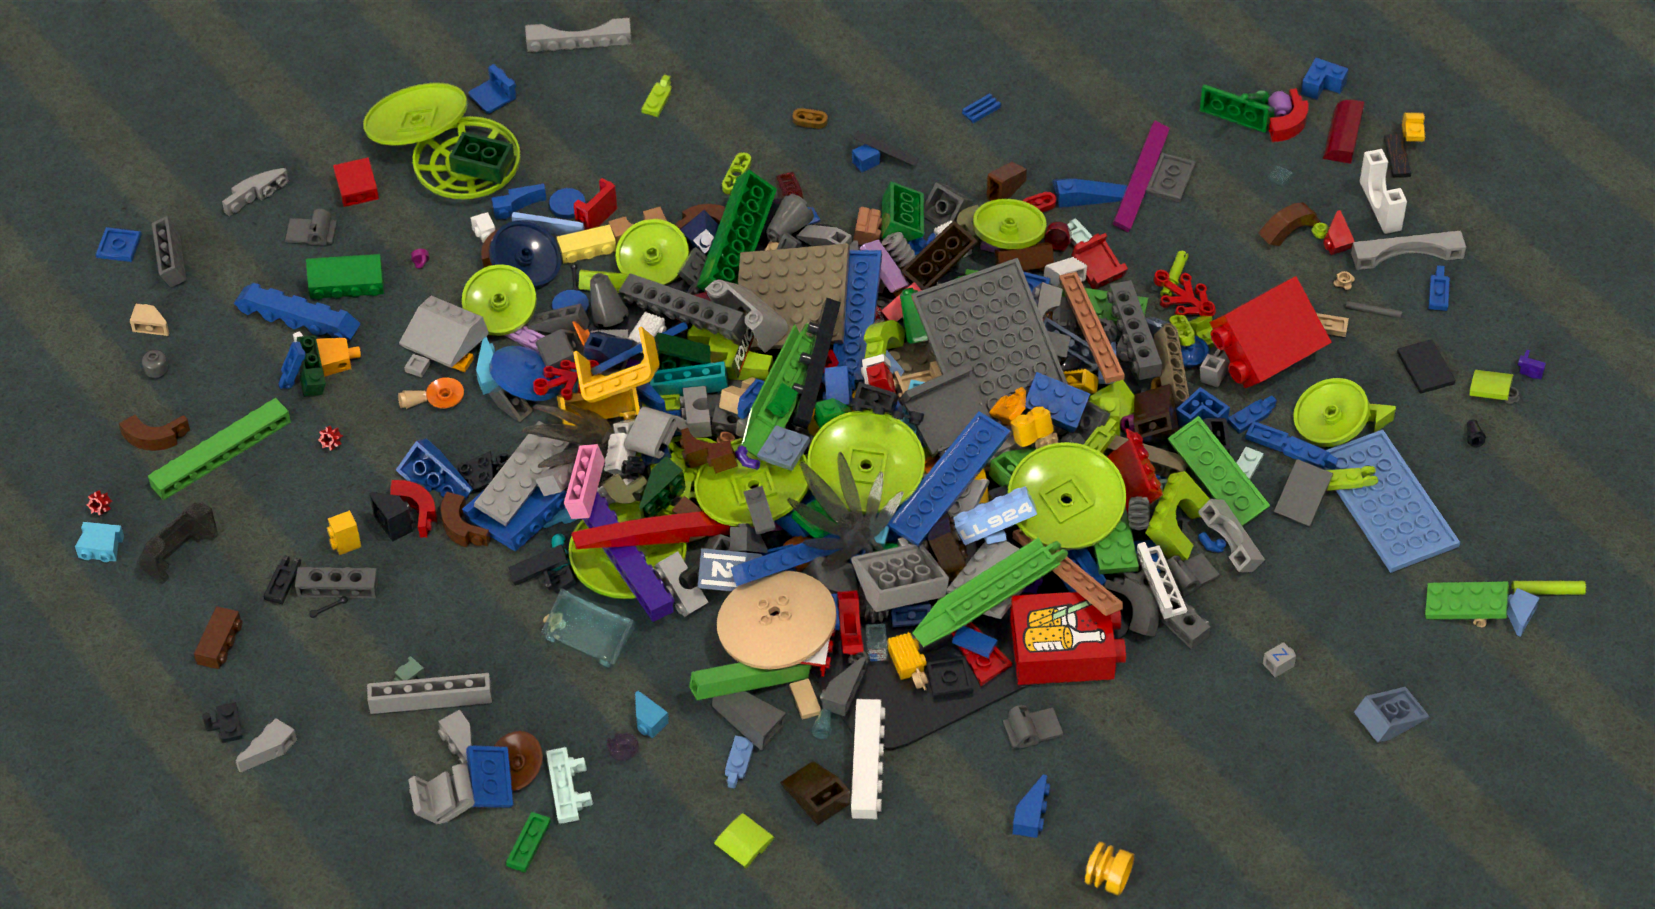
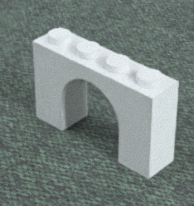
M1378 149L1364 153L1360 183L1384 234L1402 230L1407 200L1401 188L1387 191L1386 171L1388 161L1383 150Z

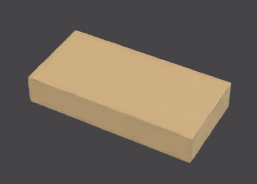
M809 678L790 683V690L801 718L806 719L820 715L821 708Z

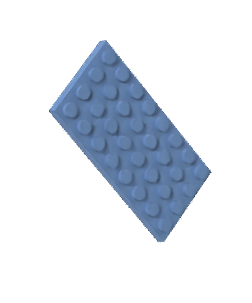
M1384 430L1326 450L1332 456L1338 458V463L1334 470L1361 469L1364 466L1375 467L1376 472L1374 475L1378 477L1377 484L1363 486V488L1336 490V492L1390 573L1459 547L1460 541ZM1326 467L1321 468V469H1324V470H1331V469L1326 468Z

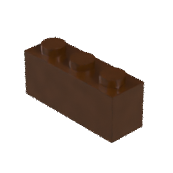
M1049 242L1038 243L1022 249L995 250L996 265L1018 258L1023 272L1027 273L1032 272L1031 269L1037 268L1039 271H1044L1046 265L1054 263L1053 248Z
M216 606L194 652L198 665L220 669L222 663L226 662L229 647H233L235 643L236 632L242 628L243 622L239 611Z

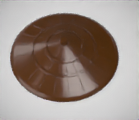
M524 731L508 733L497 741L494 747H508L512 791L527 786L537 776L542 764L540 743L532 734Z

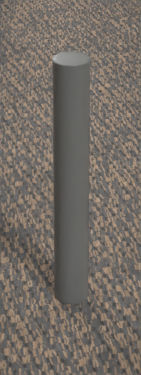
M1350 301L1346 303L1347 309L1401 318L1402 315L1400 310Z

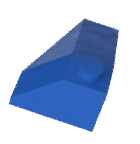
M1075 178L1053 180L1059 208L1118 202L1122 200L1127 185Z
M428 439L417 440L396 469L407 481L419 483L425 486V489L428 491L433 489L440 492L442 497L445 496L446 492L465 496L466 500L473 491V488L444 454Z

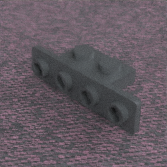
M696 247L691 250L677 273L691 285L687 291L691 295L699 294L701 291L697 284L707 256Z

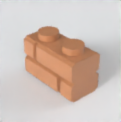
M865 207L859 209L853 240L858 241V245L880 240L881 230H878L882 229L880 210H870Z

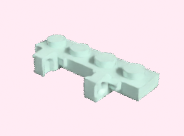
M566 747L546 751L558 822L562 824L579 820L578 811L582 810V807L593 805L590 792L581 794L574 792L572 776H575L574 773L587 771L584 757L579 759L568 758Z

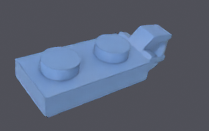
M735 736L726 764L725 776H728L727 787L736 788L738 778L743 779L746 776L754 744L745 737Z

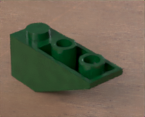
M316 335L297 337V342H300L302 349L305 351V359L299 368L304 397L322 395L326 382Z

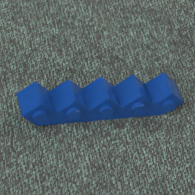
M256 283L244 287L234 302L239 310L246 315L258 311L269 322L281 318L292 329H297L304 325L311 334L317 337L328 333L332 338H346L349 341L360 326V323L347 311H333L331 306L318 302L316 305L307 303L305 298L295 295L291 298L285 296L284 292L276 289H262Z

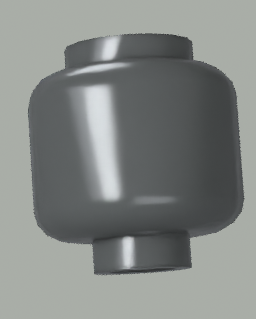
M152 350L143 356L142 365L147 376L158 378L167 372L168 363L163 352Z

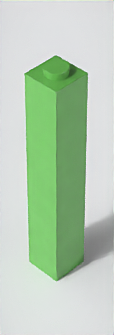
M736 663L692 672L689 687L696 700L808 679L811 665L796 664L779 669H759L742 663Z

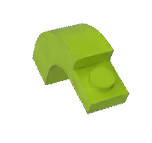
M894 320L871 324L864 335V341L867 343L865 359L882 354L886 355V349L902 347L905 338L904 328Z

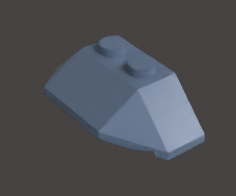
M1046 317L1043 323L1047 331L1071 336L1067 353L1077 357L1080 364L1079 370L1097 371L1099 367L1088 343Z

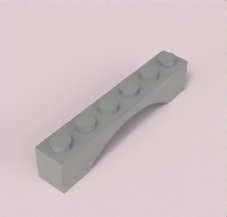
M612 19L597 28L578 32L556 30L543 24L526 25L527 51H555L558 49L631 44L630 19Z
M1449 231L1353 242L1351 255L1356 270L1375 268L1387 258L1405 253L1429 254L1444 260L1462 259L1465 255L1466 245L1461 231Z

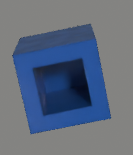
M867 144L852 150V162L861 173L880 164V150Z

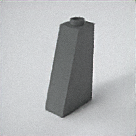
M746 691L713 697L712 707L760 750H763L784 727L785 712Z

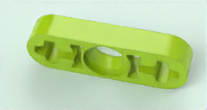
M739 153L736 155L722 182V190L725 194H731L736 178L739 177L732 174L734 172L743 174L750 168L751 156L749 154Z
M1171 316L1169 321L1178 331L1180 345L1189 346L1194 344L1195 333L1186 316Z

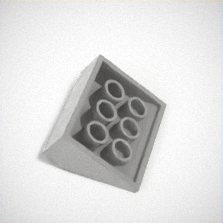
M430 296L418 307L399 345L452 368L483 340L489 332L482 316Z
M1006 540L987 544L985 541L967 563V566L962 569L946 589L947 593L949 594L1013 554L1019 548ZM1025 588L1021 589L1012 596L1020 595ZM1011 596L983 613V615L1001 619L1011 607Z
M910 544L851 558L866 600L875 612L946 596L949 577L923 544L919 548L915 544Z

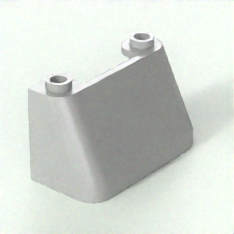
M715 280L705 288L712 302L740 312L744 310L747 313L745 324L752 330L758 342V347L764 353L788 332V324L785 319L749 288L723 280Z

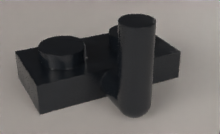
M236 702L216 706L217 722H212L209 713L202 715L205 729L207 731L220 729L223 743L243 739Z

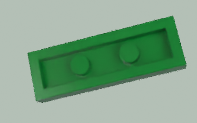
M531 812L506 861L507 867L526 873L551 824V818Z

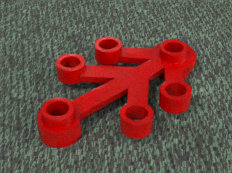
M1156 271L1153 278L1154 283L1159 287L1165 286L1178 295L1173 297L1162 296L1159 302L1161 307L1168 308L1171 304H1192L1194 307L1178 306L1175 310V315L1199 314L1200 316L1212 317L1215 315V305L1208 301L1207 287L1204 284H1197L1194 290L1195 294L1200 297L1199 301L1194 297L1191 275L1183 273L1179 279L1180 284L1184 286V291L1169 280L1167 271Z
M563 360L560 363L561 369L554 368L553 366L544 367V377L553 378L555 375L561 377L550 381L544 378L534 380V392L537 395H545L548 389L567 382L565 388L561 390V396L564 400H571L573 397L572 390L578 379L577 371L573 372L571 370H577L576 364L570 360ZM589 360L591 368L599 365L597 361ZM578 384V392L581 394L580 385Z

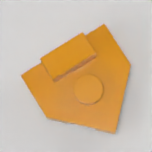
M1023 387L1016 389V393L1009 397L1007 395L1001 397L989 411V414L1002 421V424L1011 426V422L1025 410L1026 390Z

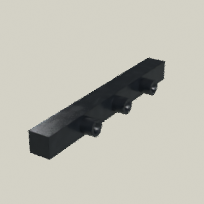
M826 298L822 305L818 324L810 321L806 332L815 335L810 354L801 353L799 363L807 365L803 383L800 385L794 382L792 389L797 391V396H799L792 425L807 429L812 419L841 305L839 301Z

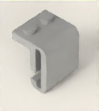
M644 406L640 409L625 440V446L627 449L659 459L665 454L659 451L660 445H669L675 431L681 432L682 429H690V427L679 416Z
M462 764L452 766L453 776L450 777L449 773L445 771L429 782L416 776L408 779L415 814L433 823L441 824L450 821L472 807L475 801L468 767Z

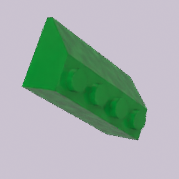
M1210 85L1202 86L1200 111L1266 133L1269 128L1270 118H1274L1275 107L1257 101H1244L1239 95Z
M890 181L882 197L881 238L885 239L888 235L895 232H901L907 242L923 237L924 193Z
M380 254L306 259L310 299L359 297L362 295L377 296L378 294H384V272Z

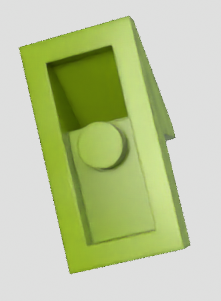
M1200 316L1189 321L1195 336L1202 338L1209 348L1215 346L1210 335L1211 330H1213L1209 323L1212 321V316Z
M1370 404L1368 421H1374V433L1394 420L1396 406Z

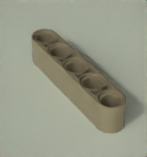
M1167 323L1154 334V343L1162 362L1161 385L1171 384L1175 409H1177L1189 398L1178 331L1173 324Z
M1116 435L1103 454L1107 457L1129 439ZM1143 444L1149 453L1148 458L1155 468L1154 472L1156 475L1168 478L1170 474L1186 471L1188 465L1179 454Z

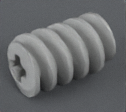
M901 232L888 235L881 243L882 245L888 244L885 249L886 251L891 250L889 255L891 257L895 256L893 261L898 262V268H904L917 256L914 250L911 249L910 244H907V240L903 238Z

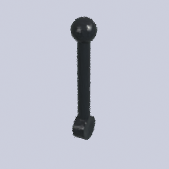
M573 263L570 266L573 273L572 290L579 291L576 279V269L578 266L576 263Z
M342 596L340 600L317 611L311 610L309 612L310 617L315 618L318 614L341 603L345 604L348 598Z

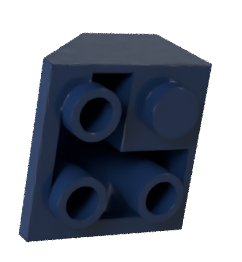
M599 331L592 332L584 345V356L587 360H595L601 364L631 349L634 341ZM625 360L610 368L621 370Z

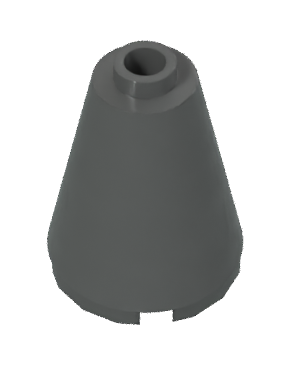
M795 194L785 195L766 230L768 239L772 242L780 243L784 233L792 235L809 224L814 217L812 208L808 209L806 206L807 202L800 196Z
M602 273L595 274L590 280L593 323L595 326L603 324L604 327L621 323L625 315L628 316L626 305L609 277Z

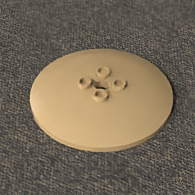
M780 571L735 588L725 599L719 610L717 632L726 652L740 663L759 669L785 668L807 660L827 643L836 624V606L829 590L817 579L800 572ZM775 611L780 612V613H779L778 615H776V616H771V615H770L772 612H775Z

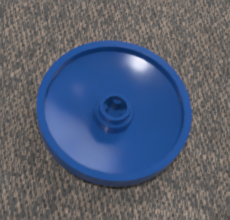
M503 347L493 354L489 364L490 374L501 388L514 396L526 400L545 401L552 399L559 394L563 385L548 389L545 395H537L534 392V380L544 378L550 381L561 376L555 375L553 378L544 377L543 369L546 366L540 353L527 347Z

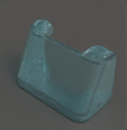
M561 589L541 633L545 635L544 639L555 643L556 640L600 659L598 663L609 668L610 665L615 666L637 624L627 617L622 618L618 614H614Z

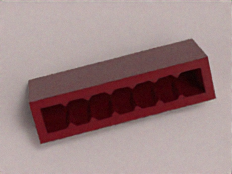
M1349 99L1336 104L1323 159L1351 164L1363 113V101Z

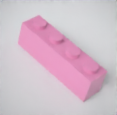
M598 444L579 446L564 501L571 519L590 518L605 462Z

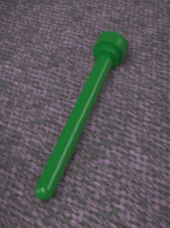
M1260 90L1256 94L1244 93L1241 95V99L1244 101H1257L1263 104H1267L1270 94L1265 90Z

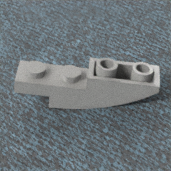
M281 168L266 171L232 187V195L222 201L225 214L231 216L239 212L246 204L253 202L256 197L262 201L266 197L271 196L280 187H284L289 181L287 170Z

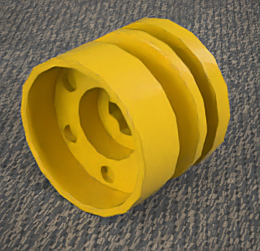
M1099 842L1089 858L1086 867L1085 883L1091 885L1095 880V887L1099 888L1105 880L1106 891L1119 896L1129 878L1134 862V854L1121 849L1113 857L1114 847L1110 845L1105 851L1106 844Z

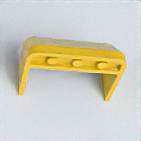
M643 327L638 328L644 353V359L641 361V364L608 376L602 374L592 376L589 360L578 351L573 352L581 395L586 401L594 403L641 386L652 380L659 369L660 363L655 339Z
M636 387L594 403L586 401L579 392L573 393L571 400H564L561 395L557 396L563 427L568 430L578 429L582 423L614 417H624V420L633 419L640 411Z

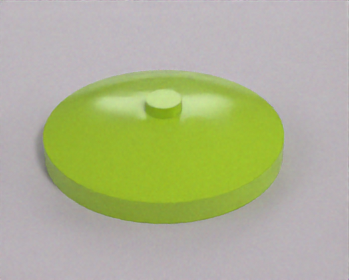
M998 199L989 201L976 210L973 217V229L981 240L992 246L1003 249H1022L1035 245L1044 237L1046 219L1038 208L1027 202L1015 199Z
M647 219L632 225L623 233L616 248V262L621 273L635 274L663 285H668L679 279L680 276L677 273L689 255L688 243L681 230L674 224L661 219Z
M492 265L479 270L468 280L462 293L463 309L483 317L489 332L488 335L501 336L518 331L529 322L536 309L537 296L532 281L523 271L509 265Z
M1343 378L1326 379L1312 385L1300 396L1294 409V423L1300 435L1307 442L1320 447L1338 446L1356 437L1365 427L1370 415L1369 400L1364 390L1351 380Z

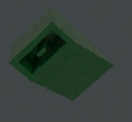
M667 456L652 468L639 506L641 519L657 517L661 510L667 509L670 506L671 501L676 496L679 497L685 491L686 485L683 470Z

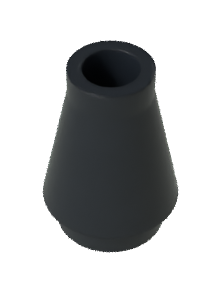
M1469 420L1467 422V442L1472 447H1480L1485 443L1486 435L1477 420Z

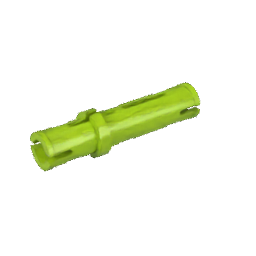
M1185 251L1177 252L1169 272V280L1177 286L1179 284V277L1189 257L1188 254L1185 255ZM1165 286L1160 292L1161 297L1163 295L1172 297L1173 292Z

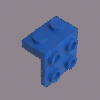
M495 64L488 67L490 80L468 92L469 97L487 114L516 99L515 82L509 79L504 71Z

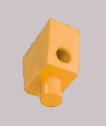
M346 338L316 339L324 377L351 369L350 359L361 357L360 347L348 348Z

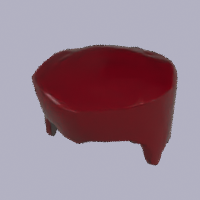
M1051 223L1046 228L1044 241L1051 243L1053 250L1065 251L1071 243L1072 232L1066 223Z

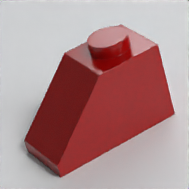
M1341 210L1336 212L1324 238V247L1331 255L1351 249L1353 242H1355Z
M884 362L866 368L869 385L895 392L893 375Z

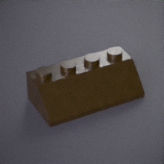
M953 220L901 272L910 284L915 282L921 290L931 288L978 241Z

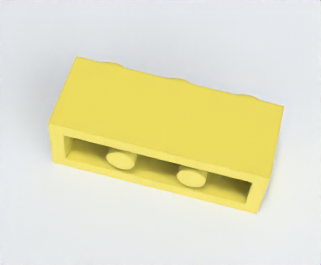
M610 225L557 237L563 264L616 252V242Z

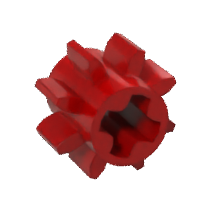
M328 426L325 430L319 432L321 436L318 441L323 445L322 448L329 447L331 451L335 449V446L338 447L342 444L340 439L343 435L338 431L339 428L332 429L331 426Z
M98 490L88 496L90 501L86 505L89 506L91 513L98 512L100 516L111 509L109 505L112 500H110L108 493L101 494V491Z

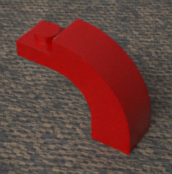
M1297 88L1289 90L1292 111L1282 117L1270 118L1268 130L1272 142L1291 139L1298 135L1306 125L1308 100L1302 101V96L1298 94Z
M392 480L390 495L400 496L403 502L406 501L411 508L419 513V536L428 537V530H432V522H437L435 504L431 494L417 483L405 480Z
M857 590L837 592L843 654L855 655L863 652Z

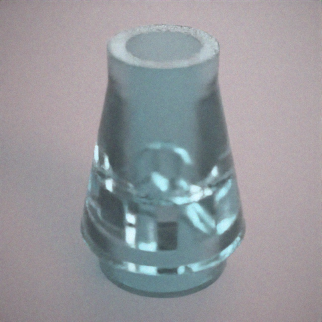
M822 709L811 728L814 737L826 739L831 734L832 713L830 710Z

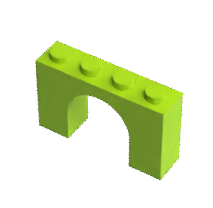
M1186 471L1170 474L1163 490V495L1160 497L1146 530L1149 538L1157 546H1160L1168 559L1179 556L1182 561L1188 560L1194 545L1182 533L1177 524V505L1180 506L1189 518L1194 519L1201 517L1198 511L1210 500Z

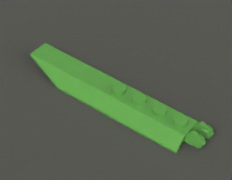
M808 323L803 326L800 333L794 324L750 409L741 446L746 447L748 452L755 457H758L757 454L776 425L785 428L798 402L799 396H796L790 410L783 418L773 414L766 408L774 391L781 383L792 388L794 382L800 385L803 383L807 365L799 363V358L802 352L810 354L815 336L812 334L810 337L806 334Z
M1036 538L939 599L913 631V635L925 647L956 631L1061 565L1060 562L1068 556V552L1065 549L1058 551L1061 547L1058 541L1045 547L1040 539Z

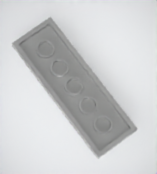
M538 421L475 501L474 507L507 526L537 488L538 484L535 479L545 470H549L554 466L555 461L565 452L571 440Z

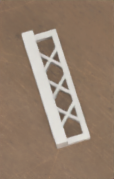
M1145 542L1137 544V557L1163 618L1166 619L1187 613V608L1160 546L1147 548ZM1157 553L1159 557L1157 562L1153 561L1150 554ZM1157 568L1165 571L1164 578L1159 576ZM1164 584L1172 587L1171 594H1167ZM1171 601L1178 603L1180 608L1172 610Z

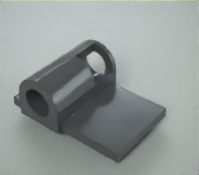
M325 209L314 210L312 219L290 218L285 242L324 246L333 244L337 220H332L330 213Z
M1202 553L1182 562L1179 556H1174L1166 561L1182 597L1195 592L1202 585L1220 576ZM1165 571L1159 574L1161 578H1164L1166 574Z
M1019 705L1009 711L1008 719L1003 720L1013 749L1039 744L1041 741L1063 736V731L1053 708L1029 713L1027 706Z

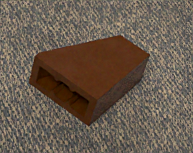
M1010 162L990 172L987 175V199L990 201L1009 199L1026 182L1027 169L1014 162Z

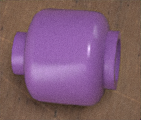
M1278 91L1269 97L1268 105L1275 107L1274 117H1282L1292 111L1291 99L1288 94Z

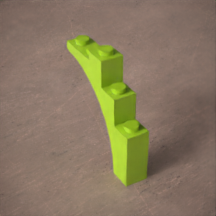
M693 324L691 329L688 330V340L710 345L711 362H725L728 379L747 380L753 377L762 381L766 380L774 364L771 355L749 351L739 378H737L732 368V363L739 348L738 345L725 338L722 334L717 333L715 335L705 328L702 330L698 329Z

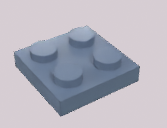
M776 425L757 454L758 459L792 471L811 442L810 437Z

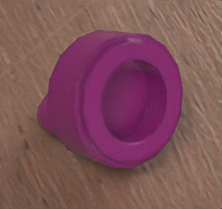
M416 249L411 253V260L415 263L416 268H422L429 261V252L427 250Z
M1134 414L1122 417L1120 426L1124 432H1126V429L1135 432ZM1129 420L1130 428L1125 426V421Z

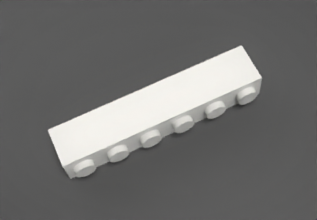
M856 699L851 802L852 818L877 819V812H881V799H878V793H882V781L879 780V774H883V762L879 761L880 756H884V744H880V738H884L885 727L881 726V720H885V707H881V700Z

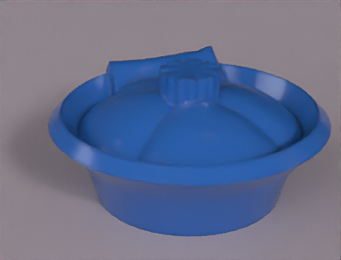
M1195 336L1194 344L1189 346L1180 345L1183 364L1186 368H1192L1202 363L1209 354L1208 344L1198 336Z

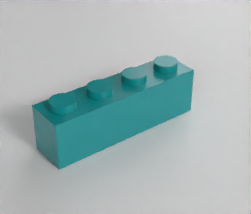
M724 361L658 370L650 381V385L659 395L680 394V396H683V388L706 386V393L719 392L729 387Z

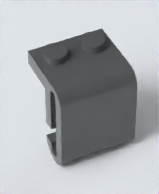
M817 557L801 572L820 581L831 594L857 590L860 601L853 564L825 557Z

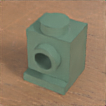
M410 656L408 663L397 669L393 681L425 679L424 668Z

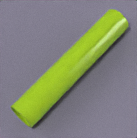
M1512 581L1513 595L1517 588L1532 595H1585L1586 592L1585 581Z

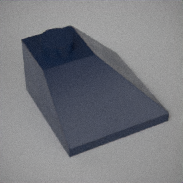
M703 210L680 230L691 249L696 247L707 256L719 225Z

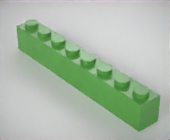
M277 398L266 402L247 416L235 421L232 425L217 432L209 439L202 441L199 445L186 451L178 458L171 460L160 469L153 471L148 475L151 488L164 501L291 423L289 411Z

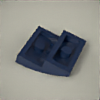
M929 600L892 608L890 614L893 627L919 625L931 610Z

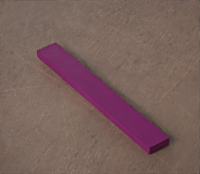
M1156 120L1153 121L1112 223L1126 232H1129L1170 130L1169 127Z

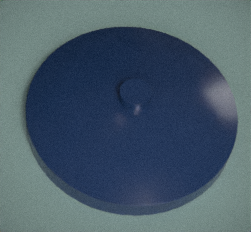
M513 221L503 225L493 236L489 247L492 265H509L518 268L530 278L535 289L549 284L561 267V251L555 238L546 229L532 222Z

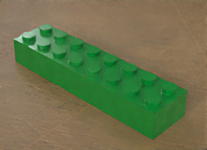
M749 169L736 178L700 275L697 287L704 292L709 284L718 279L738 284L740 253L754 252L777 188Z

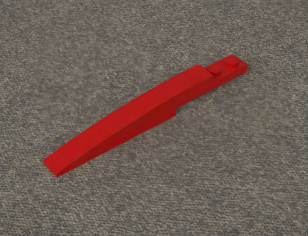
M704 511L598 526L572 532V538L576 549L689 542L690 537L730 535V527L734 526L719 523L706 515Z

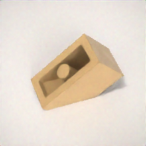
M148 304L135 305L130 318L133 332L169 336L167 322L154 306Z

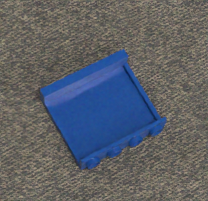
M537 486L507 526L474 507L475 501L482 492L462 510L466 522L473 526L488 529L490 537L513 551H517L534 534L538 533L545 524L551 521L560 510L565 508L566 491L563 490L560 493L544 496L539 486Z

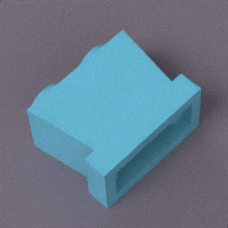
M83 522L81 527L83 533L75 546L78 558L84 560L97 559L103 562L116 561L118 543H122L124 539L122 527L119 525Z

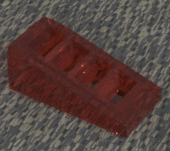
M794 172L776 176L783 198L785 195L795 194L803 199L802 189Z

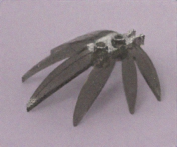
M566 402L565 406L573 409L582 417L552 406L536 404L532 407L564 419L576 426L541 424L525 427L521 430L523 433L580 444V446L598 444L604 459L606 458L610 435L615 433L611 425L602 416L590 409L584 410L569 402ZM579 447L562 451L538 464V468L575 463ZM604 470L598 488L602 486V482L613 476V474Z
M839 452L837 455L838 474L844 498L851 512L848 511L840 498L816 472L803 461L800 463L802 473L812 494L825 512L838 525L812 508L794 499H787L792 508L808 522L828 533L840 536V539L814 538L803 541L804 545L815 549L835 550L842 548V550L836 551L825 558L821 563L822 567L841 564L855 556L861 549L867 551V554L873 553L872 548L882 551L884 547L876 543L874 537L889 523L903 496V491L895 495L883 507L877 519L875 518L883 490V472H880L871 487L866 505V516H863L856 484L842 452Z

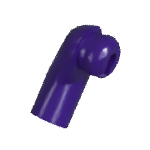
M739 446L735 451V456L742 466L758 470L760 461L749 458L746 455L748 452L747 448Z

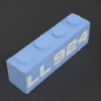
M1025 486L1014 489L1011 493L1004 496H998L988 503L979 504L967 512L959 513L954 517V523L964 545H967L1037 515L1035 503Z

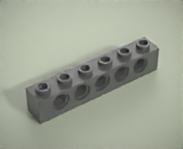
M1132 280L1110 284L1107 300L1109 303H1112V314L1114 317H1117V328L1119 331H1122V342L1124 345H1127V355L1129 359H1132L1133 372L1137 373L1139 380L1161 376L1162 362Z

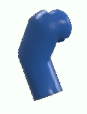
M1206 532L1198 535V539L1206 550L1217 553L1224 551L1226 542L1223 539H1217L1215 542L1211 541Z

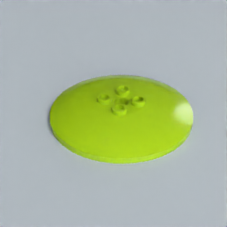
M445 83L420 84L399 90L380 100L369 110L363 122L365 133L371 140L385 145H406L427 140L448 130L462 118L467 109L466 95L460 88Z
M864 410V412L852 411L837 416L827 422L816 433L808 451V470L814 487L831 504L854 513L874 514L896 508L914 494L924 474L925 455L917 435L904 422L892 418L891 415L886 413L883 416L874 414L870 410ZM867 463L871 465V468L863 469L861 465Z
M743 438L731 441L734 451L741 446ZM747 452L746 455L749 458L759 460L758 457ZM804 453L802 454L792 471L759 460L760 467L758 470L742 466L737 459L738 467L719 473L715 472L713 466L709 467L708 463L703 464L697 472L694 485L698 504L706 515L719 523L738 527L739 523L750 524V527H753L744 491L750 490V487L753 485H758V487H763L773 521L793 510L803 499L809 488L810 473Z
M1062 442L1040 447L1023 458L1015 468L1009 481L1008 493H1011L1014 489L1026 486L1037 511V515L1016 523L1017 526L1032 540L1039 538L1044 546L1058 541L1061 544L1059 550L1082 549L1102 541L1117 527L1125 510L1126 489L1119 470L1108 457L1086 445ZM1063 497H1070L1072 501L1066 504L1061 499Z
M641 501L608 504L609 509L615 511L618 522L641 519L639 510ZM661 510V511L658 513L657 516H664V515H671V514L668 513V512H665V511H662V510ZM582 519L573 532L589 528ZM571 536L569 543L570 564L577 578L585 586L607 597L620 599L636 598L603 548L576 549ZM686 543L639 545L637 550L643 552L646 563L654 568L657 563L676 552H679L685 561L687 545Z

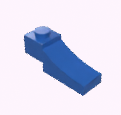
M544 184L509 189V195L493 197L492 205L495 220L507 219L512 217L513 212L527 205L546 200Z

